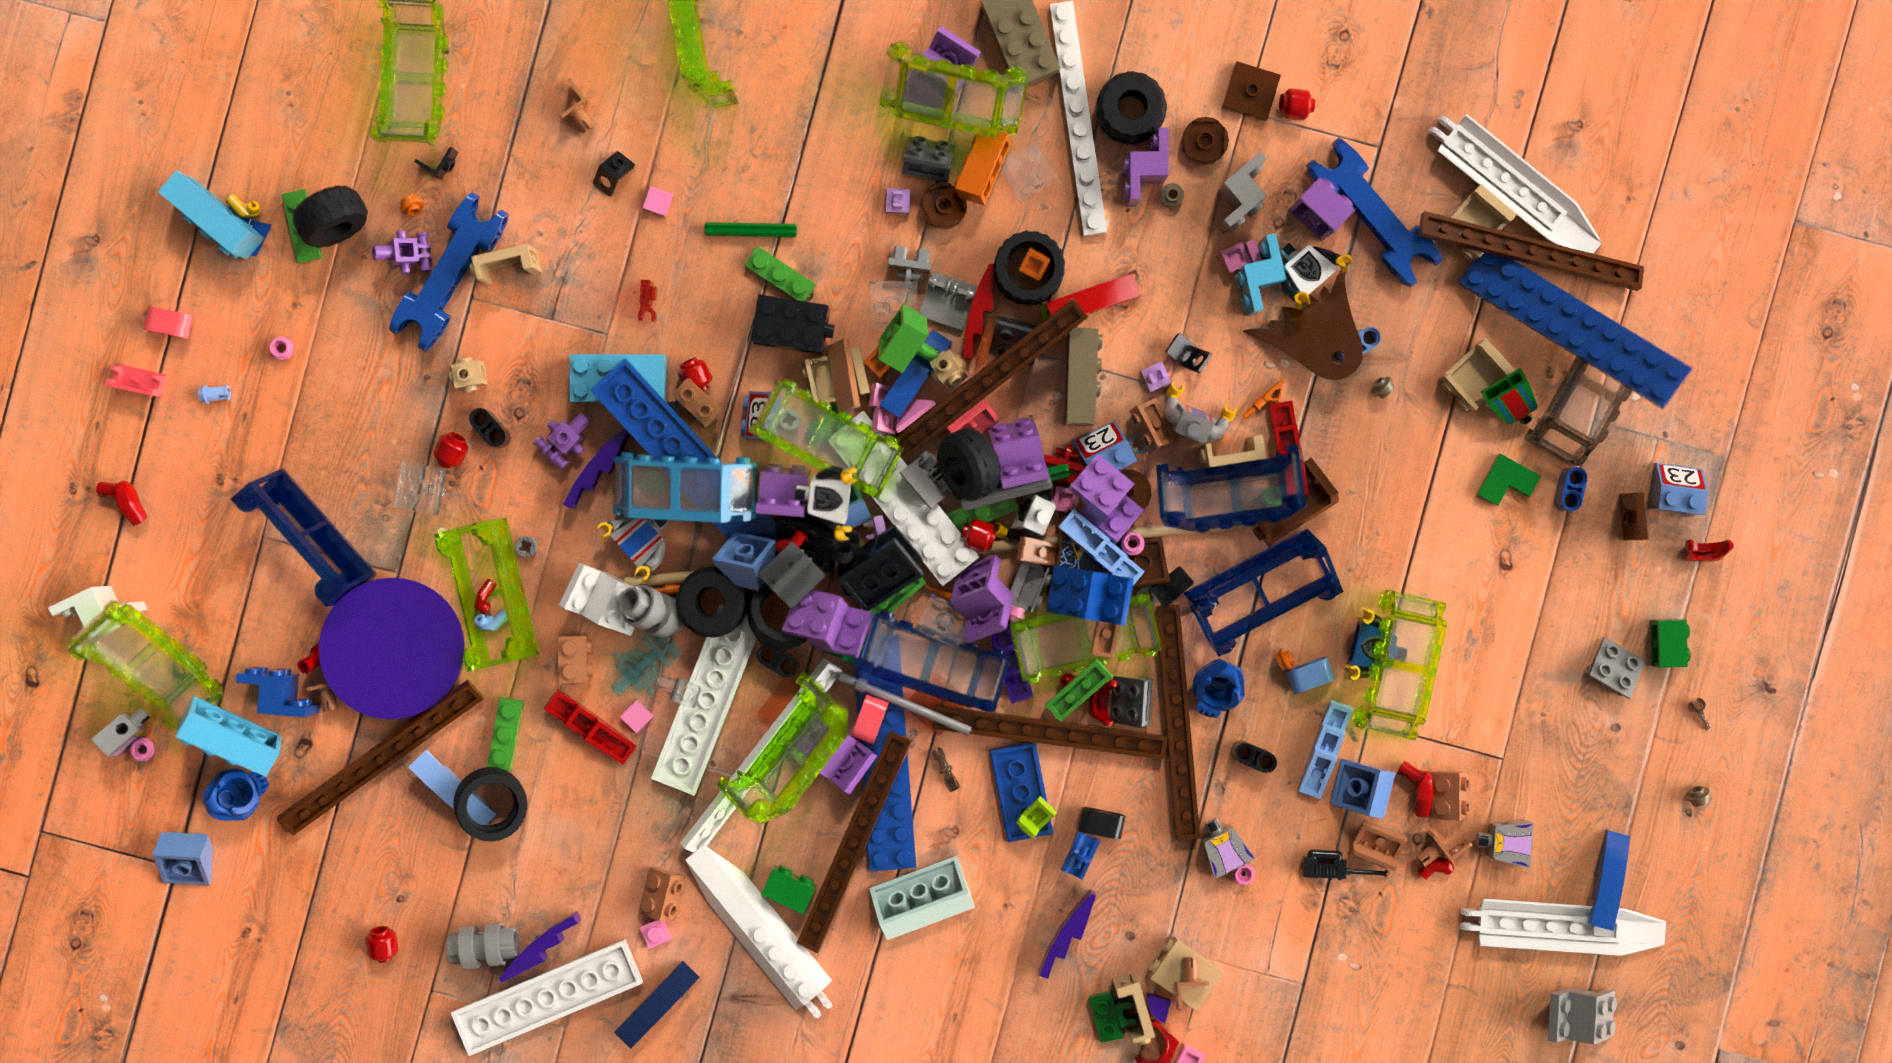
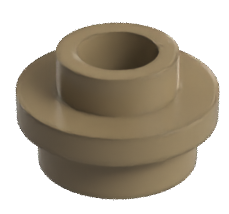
M1167 184L1161 190V201L1168 207H1176L1183 201L1184 191L1178 184ZM1170 191L1176 192L1177 197L1175 199H1171L1168 196Z
M1390 377L1378 378L1372 386V394L1379 396L1381 399L1388 396L1394 389L1392 379Z
M1694 786L1686 794V798L1693 806L1698 807L1710 801L1711 793L1707 787Z

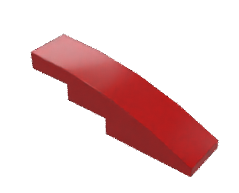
M989 263L978 285L970 308L965 332L963 359L973 358V336L983 335V313L993 312L994 264Z
M1133 274L1050 301L1046 303L1049 315H1052L1074 298L1088 315L1141 295Z
M1293 401L1268 404L1285 497L1308 495L1307 477Z
M559 689L555 691L544 706L545 711L564 722L565 726L584 737L585 741L621 764L625 763L637 746L617 729Z

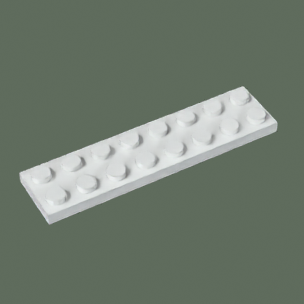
M864 411L831 436L828 442L849 468H856L854 475L892 523L899 528L918 551L925 565L942 586L946 585L980 558L975 550L964 546V538L960 537L961 533L940 506L936 504L929 509L911 486L905 482L899 473L907 467L906 463L888 445L889 442L883 434L872 431V421Z
M719 604L716 615L723 610V604ZM748 614L745 615L743 622L729 634L721 637H706L651 779L693 796L696 795L757 640L750 629Z
M623 939L453 1010L451 1015L467 1054L471 1056L643 983V979L627 941Z

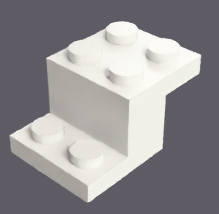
M579 563L559 606L581 614L598 625L630 636L635 628L624 621L618 607L622 593L634 586L612 574Z
M111 586L90 587L48 607L52 616L62 615L63 618L71 615L73 617L79 616L85 631H96L97 634L104 631H113L120 627L119 623L137 620L142 617L140 613L148 610L144 601L120 605Z

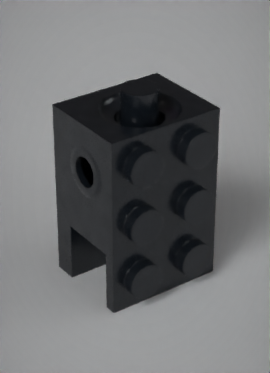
M758 294L751 342H754V345L823 355L826 337L833 338L835 324L828 323L830 307L825 304Z
M893 525L861 546L859 553L851 562L838 563L837 580L847 596L851 595L863 610L870 611L923 577V571L917 565L923 559L899 528Z

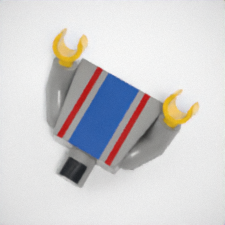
M1172 382L1166 391L1168 398L1164 417L1176 433L1206 444L1209 440L1218 441L1222 439L1230 422L1235 417L1237 408L1235 407L1234 411H1229L1226 409L1228 404H1225L1220 414L1221 418H1217L1179 402L1178 398L1182 394L1184 386L1181 385L1179 389H1176L1174 382Z
M620 515L607 523H600L595 528V531L599 528L605 530V534L600 539H605L610 534L612 539L638 567L634 577L638 573H642L644 578L641 583H645L649 574L662 563L666 550L664 544L666 538L660 531L669 524V521L662 519L650 521L649 519L628 518Z

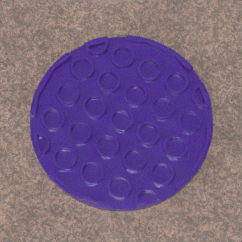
M402 578L377 579L359 585L349 591L331 609L323 624L319 640L321 669L332 691L350 708L367 716L381 719H400L414 716L438 703L447 695L458 679L463 665L465 650L462 626L450 604L428 586Z

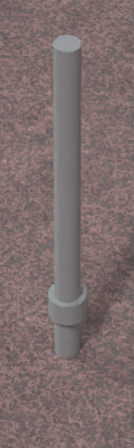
M843 672L839 676L838 681L855 687L854 690L860 693H869L967 736L970 733L972 727L869 684L868 680L860 677L858 679Z

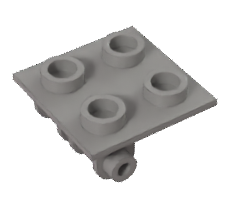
M932 272L919 313L926 316L928 320L963 331L977 286Z
M925 451L899 474L917 493L922 502L931 509L947 496L951 490L943 480L942 474L937 471L939 467H934L938 460L934 457L933 453L929 454L928 451Z
M1604 637L1593 666L1589 665L1585 673L1588 674V678L1599 681L1602 686L1606 685L1607 689H1612L1619 696L1631 699L1645 661Z

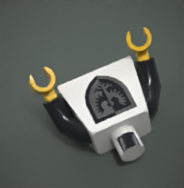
M1290 242L1280 251L1288 261L1283 266L1286 280L1281 283L1282 291L1296 303V308L1301 310V302L1305 301L1308 305L1310 304L1309 294L1338 269L1336 266H1340L1342 272H1347L1348 268L1344 264H1354L1353 260L1348 254L1340 255L1317 246L1311 247L1307 245L1299 252Z
M833 465L813 476L810 487L797 485L795 499L809 501L808 513L826 529L833 532L838 541L849 540V538L845 536L844 532H851L852 528L850 526H842V524H845L848 518L851 483L857 482V479L852 478V473L856 472V468L846 469Z
M1052 489L1025 495L1010 529L1000 522L994 523V525L999 527L996 537L999 539L1007 537L1009 540L1020 542L1021 536L1033 539L1043 536L1056 508V504L1052 500Z

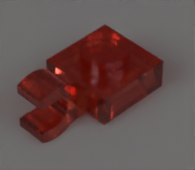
M641 280L639 321H643V316L647 312L651 313L652 322H656L657 319L656 312L651 308L652 302L656 301L657 287L654 286L651 280Z

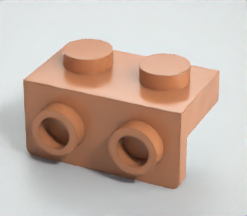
M687 378L672 394L677 399L675 402L683 410H689L694 415L692 418L700 426L709 427L718 420L716 417L722 409L691 379Z
M1156 398L1139 404L1130 410L1131 420L1138 427L1142 434V442L1149 448L1150 452L1177 440Z
M587 635L558 636V684L587 683L588 677L593 675L592 663H588V654H592V640H587Z
M1433 771L1432 819L1457 821L1465 819L1470 810L1469 801H1466V791L1469 790L1470 786L1469 778L1466 777V771Z
M1363 820L1351 841L1352 854L1361 860L1376 863L1381 868L1395 871L1397 859L1407 843V837Z
M649 867L638 913L658 921L674 920L678 910L680 894L683 890L685 875L672 874L656 867Z

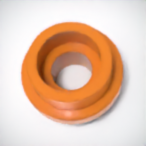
M417 195L407 196L400 201L402 214L408 216L419 214L424 207L423 201Z
M1283 648L1279 649V653L1275 654L1279 666L1283 671L1287 669L1289 671L1292 670V664L1295 663L1291 652L1289 650L1285 651Z

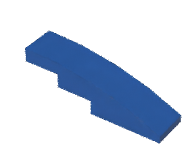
M932 330L924 341L931 347L938 349V354L947 351L952 344L950 340L935 330ZM915 354L880 406L900 419L910 402L931 375L933 368L929 361Z
M1610 830L1605 832L1594 875L1597 877L1591 899L1594 901L1588 919V924L1611 931L1614 930L1627 868L1630 836Z

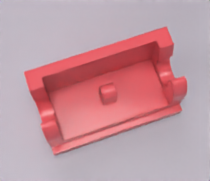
M121 364L119 366H111L110 370L114 371V376L106 380V386L162 397L166 374Z
M983 399L949 425L947 429L950 433L964 428L983 433L997 422L999 418L987 401Z

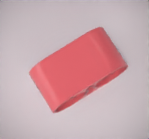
M148 306L144 330L189 339L193 316Z
M866 695L851 736L874 744L889 702Z

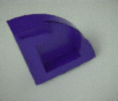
M1148 993L1147 1003L1152 1015L1160 1022L1165 1023L1171 999Z

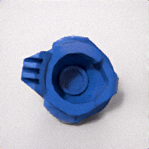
M1217 659L1196 671L1192 682V689L1198 700L1196 709L1200 714L1209 718H1217L1221 711L1225 712L1235 708L1245 697L1244 674L1240 667L1222 659Z
M225 769V771L218 772L205 789L203 804L208 814L217 820L243 821L255 812L259 805V798L267 791L269 782L265 776L254 771L246 773L242 769Z

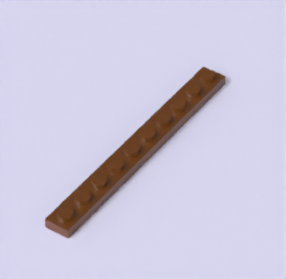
M1426 211L1420 217L1419 237L1635 291L1642 288L1644 266Z
M1072 298L889 441L888 445L903 461L1081 324L1088 318V315L1076 300Z
M1180 604L1169 605L1166 608L1164 606H1155L1176 840L1200 838Z
M466 680L445 695L434 706L420 713L278 815L277 822L294 836L482 701L483 695L469 680Z
M936 704L934 708L935 712L972 727L969 734L1165 759L1167 735ZM933 721L932 729L958 732Z
M891 730L797 944L815 953L820 952L913 740Z

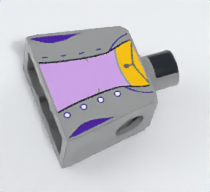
M142 707L132 715L122 713L91 740L107 757H121L136 739H139L146 733L147 730L142 725L151 716Z
M1213 818L1205 823L1210 835L1204 837L1201 841L1210 871L1215 879L1255 860L1252 852L1231 825L1222 828L1217 818Z
M1528 820L1490 823L1489 834H1476V847L1487 848V856L1492 859L1530 868L1534 823Z

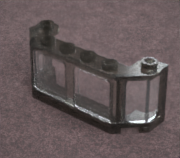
M1576 357L1543 416L1537 419L1534 430L1529 429L1523 439L1570 466H1579L1587 460L1589 454L1599 442L1602 443L1609 433L1607 430L1608 426L1618 418L1620 414L1619 407L1622 402H1625L1630 397L1632 390Z

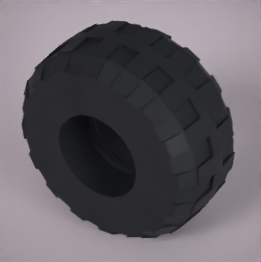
M1134 71L1117 74L1108 80L1099 92L1096 102V117L1102 131L1110 139L1127 145L1142 143L1155 135L1158 128L1164 122L1167 110L1165 94L1158 82L1147 74ZM1130 96L1137 98L1144 106V115L1135 120L1126 119L1118 110L1117 103L1119 100Z
M338 185L317 191L298 204L294 211L293 224L304 243L317 248L328 247L343 242L359 232L366 224L368 211L357 191L348 186Z
M964 428L951 433L941 441L937 454L938 467L943 480L948 485L947 487L957 497L967 501H975L997 489L1001 479V464L999 463V457L995 452L994 446L984 434L977 430Z
M704 567L690 573L681 583L676 596L677 613L682 623L693 633L704 637H721L734 631L743 622L748 610L749 600L746 589L736 586L717 567ZM714 587L723 594L724 607L718 615L711 617L702 610L700 599L707 589Z

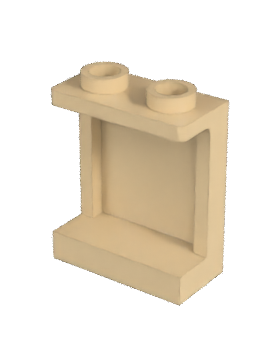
M1480 184L1474 188L1450 218L1502 230L1517 214ZM1459 247L1461 249L1460 253L1469 260L1479 259L1483 255L1482 252Z
M528 244L472 256L473 263L470 264L472 276L486 285L492 284L489 273L491 270L521 263L523 269L532 275L542 273L537 250Z
M1486 338L1473 346L1439 379L1442 381L1441 386L1449 394L1453 393L1458 399L1457 404L1464 411L1474 412L1485 401L1480 391L1514 372L1515 369Z
M860 347L851 348L858 396L870 395ZM829 355L804 359L805 365L801 367L804 379H809L811 387L807 388L809 402L814 401L815 406L836 402Z
M1263 435L1246 438L1248 452L1214 457L1211 443L1201 445V450L1197 451L1199 464H1203V468L1206 469L1265 459Z
M1174 936L1172 940L1168 939L1162 947L1163 953L1160 958H1155L1148 968L1150 971L1149 977L1176 996L1175 982H1182V979H1184L1183 958H1190L1191 967V957H1198V977L1201 981H1209L1210 985L1181 986L1182 1001L1198 1011L1224 972L1221 967L1214 962L1211 963Z
M1135 972L1113 978L1112 980L1119 998L1132 995L1140 1021L1138 1025L1127 1028L1132 1044L1143 1045L1149 1043L1152 1038H1155V1034Z

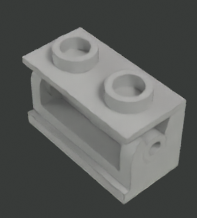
M1021 561L1010 589L1013 594L1012 605L1032 613L1034 608L1039 609L1043 599L1040 592L1042 587L1047 588L1052 576L1048 573L1049 568L1036 563Z

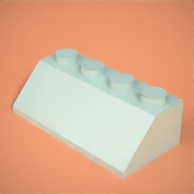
M957 856L869 888L879 925L887 940L975 908Z

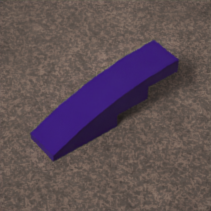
M622 429L608 441L590 460L573 484L563 505L576 509L584 489L594 491L603 471L608 474L613 473L617 462H613V458L621 455L630 436L626 429Z
M1008 619L1006 629L992 634L990 637L1011 704L1033 698L1034 695L1010 619Z
M1089 890L1073 907L1058 928L1039 967V976L1048 979L1055 957L1065 959L1072 937L1079 940L1082 939L1096 898L1095 891Z
M578 911L559 921L537 937L499 978L501 983L544 962L548 958L545 950L561 943L565 939L562 931L581 921Z

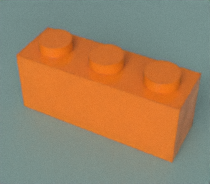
M981 126L979 133L974 135L972 150L970 154L965 156L962 173L957 175L954 183L959 198L985 206L1011 145L1007 133Z

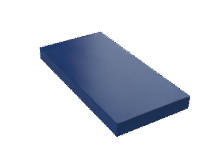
M1027 742L991 749L989 751L1007 842L1031 838L1028 834L1022 832L1016 822L1021 813L1039 796L1047 802L1036 743ZM1051 820L1039 830L1035 837L1054 834Z

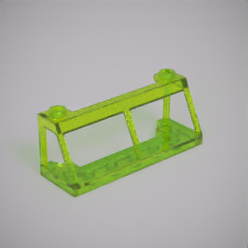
M507 518L477 522L433 534L436 549L441 555L449 556L469 636L471 647L466 648L463 655L466 671H473L540 654ZM467 532H471L472 536H476L481 541L482 546H491L501 589L494 590L490 596L502 594L512 637L505 638V648L501 651L502 658L493 661L490 660L484 631L479 629L474 623L475 617L479 615V611H476L474 608L477 595L474 594L460 536Z

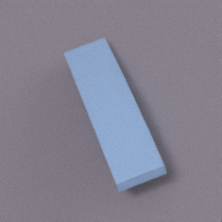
M1075 509L1071 511L1058 527L1110 575L1133 578L1134 585L1145 572L1130 560L1127 554L1113 544L1110 538Z
M1330 699L1308 757L1298 792L1321 799L1338 759L1337 754L1346 735L1345 729L1353 713V707Z
M425 750L408 768L454 809V795L462 781L447 766H443L428 750ZM475 790L472 792L467 802L468 814L474 822L480 825H487L498 813Z

